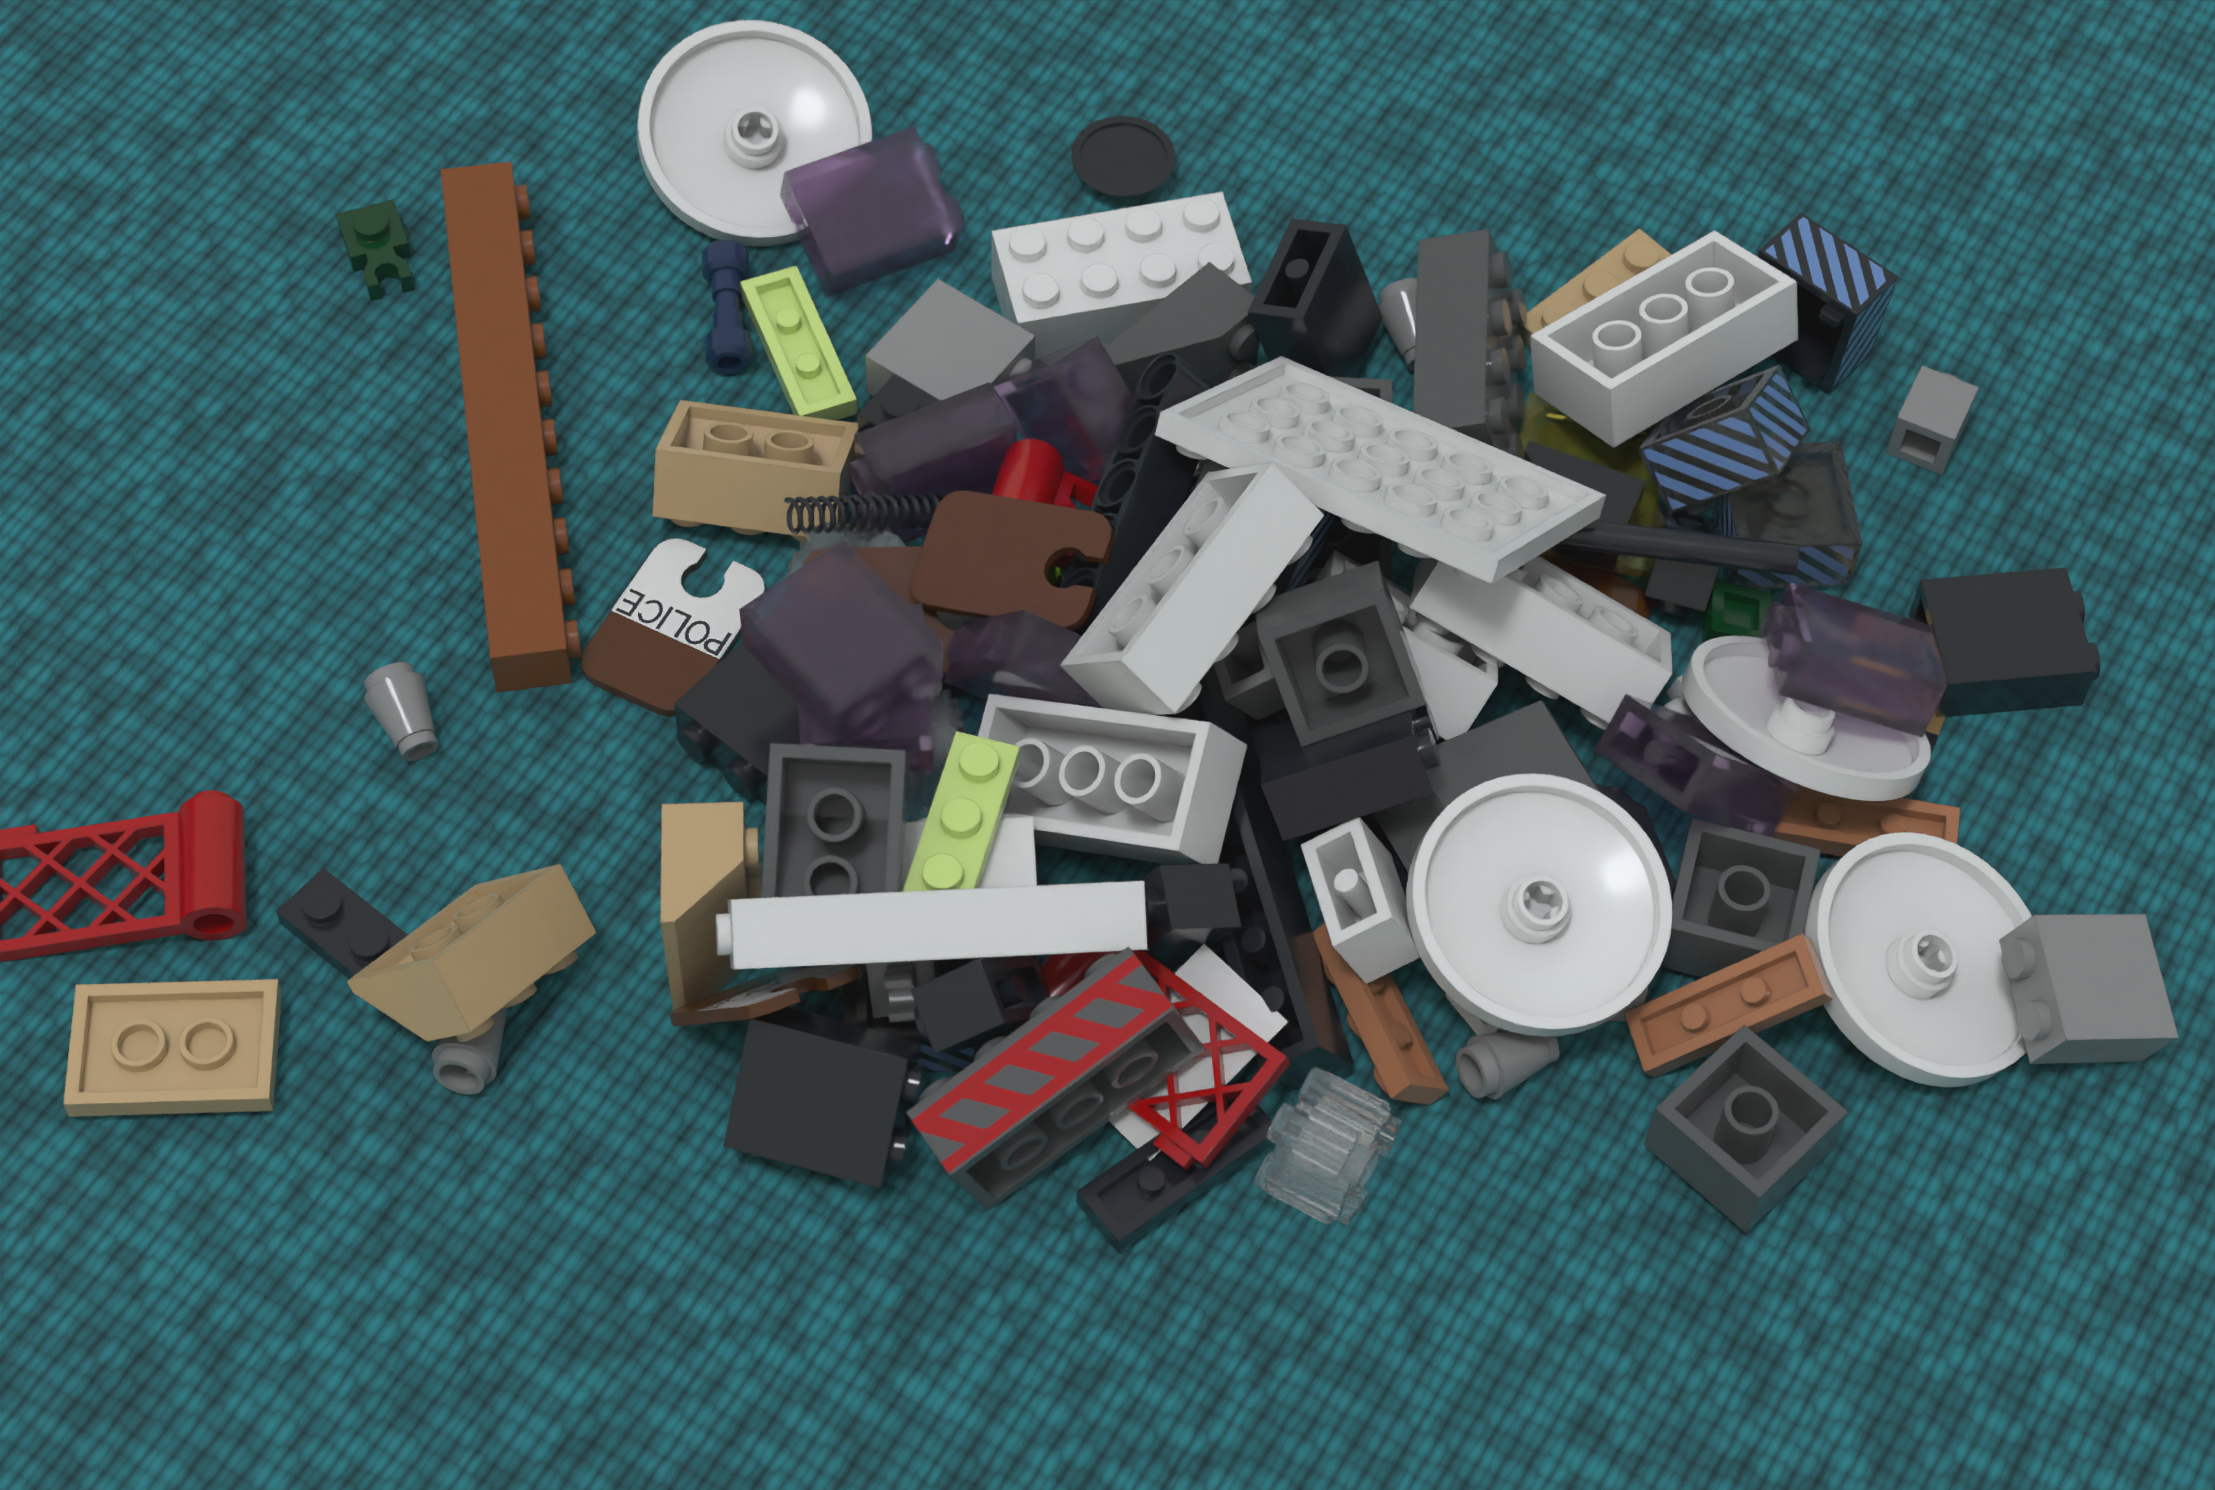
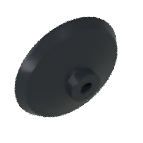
M1113 116L1098 120L1083 129L1073 144L1071 159L1076 173L1093 189L1114 197H1134L1157 188L1170 176L1175 165V149L1167 134L1155 124L1137 117Z

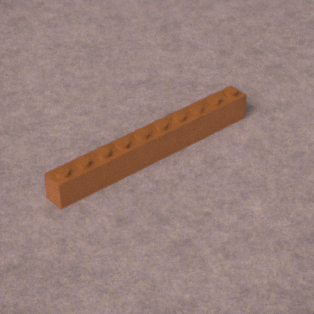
M512 162L441 169L489 653L496 692L572 683L570 658L582 657L577 620L565 621L564 607L574 606L576 603L571 568L559 569L558 556L569 555L570 551L565 517L556 519L553 517L552 506L564 504L560 469H548L547 456L558 455L554 418L542 420L541 408L551 407L553 404L548 370L537 371L536 360L547 359L543 323L531 324L530 313L541 312L542 309L537 276L526 277L525 266L536 265L532 230L521 231L520 221L531 219L527 184L515 185Z

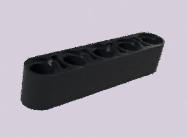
M1166 352L1159 355L1147 366L1139 379L1089 511L1103 515L1113 528L1115 535L1114 544L1107 564L1090 562L1083 555L1072 553L1059 587L1069 588L1074 585L1094 588L1097 595L1091 613L1086 622L1078 628L1083 634L1182 507L1199 459L1181 454L1177 451L1176 444L1155 435L1161 411L1215 387L1213 383L1174 352Z

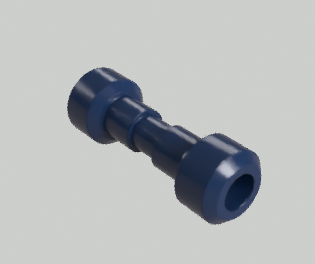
M724 239L709 244L702 252V275L712 285V300L715 302L716 311L713 313V330L705 338V361L714 371L731 375L744 371L751 366L754 360L753 338L748 331L743 329V314L739 310V302L742 299L740 282L748 279L750 265L747 248L736 241Z

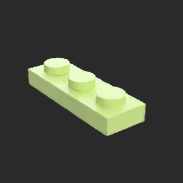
M797 265L741 281L742 299L793 415L838 420L857 414L856 396Z
M956 731L903 892L979 888L1020 761V746Z

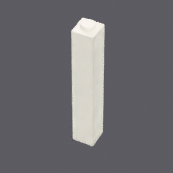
M1144 881L731 899L728 900V914H716L717 955H730L731 969L1123 951L1128 946L1131 950H1147Z

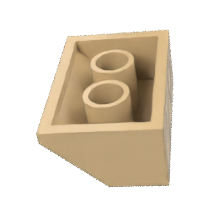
M680 400L656 448L652 517L667 518L673 523L685 527H696L703 524L731 527L735 532L745 535H757L764 532L787 534L805 543H819L825 540L836 541L839 533L834 529L831 533H826L824 530L819 534L814 533L812 530L809 534H804L802 531L797 535L791 533L787 526V511L790 503H785L784 499L786 497L795 499L796 497L807 498L810 496L815 498L824 496L827 498L833 495L836 497L841 495L849 497L859 439L858 423ZM837 505L836 524L840 527L841 511ZM794 506L792 512V523L793 527L797 528L798 516ZM805 506L803 523L804 527L808 528V511ZM817 506L814 511V524L816 528L820 524ZM828 506L825 509V524L827 527L830 526V510Z
M743 802L662 804L660 923L673 1010L717 993L743 970L731 969L730 955L718 956L716 946V914H728V900L761 898L762 862H760L758 828H746Z
M561 864L475 884L347 982L354 994L425 1041L456 1036L459 1042H466L492 1028L495 1024L492 1015L501 1008L512 1007L532 996L537 991L534 982L541 976L553 974L572 964L578 958L575 949L597 932Z

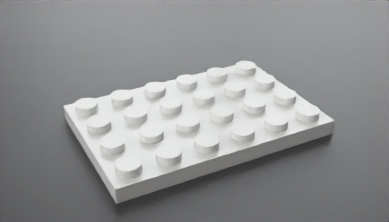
M1282 356L1161 411L1155 432L1156 436L1176 444L1177 451L1187 457L1200 460L1210 459L1230 469L1273 462L1317 508L1341 517V522L1346 527L1362 533L1380 534L1398 542V548L1404 553L1418 558H1434L1454 567L1455 573L1459 577L1479 584L1495 583L1600 518L1606 495Z

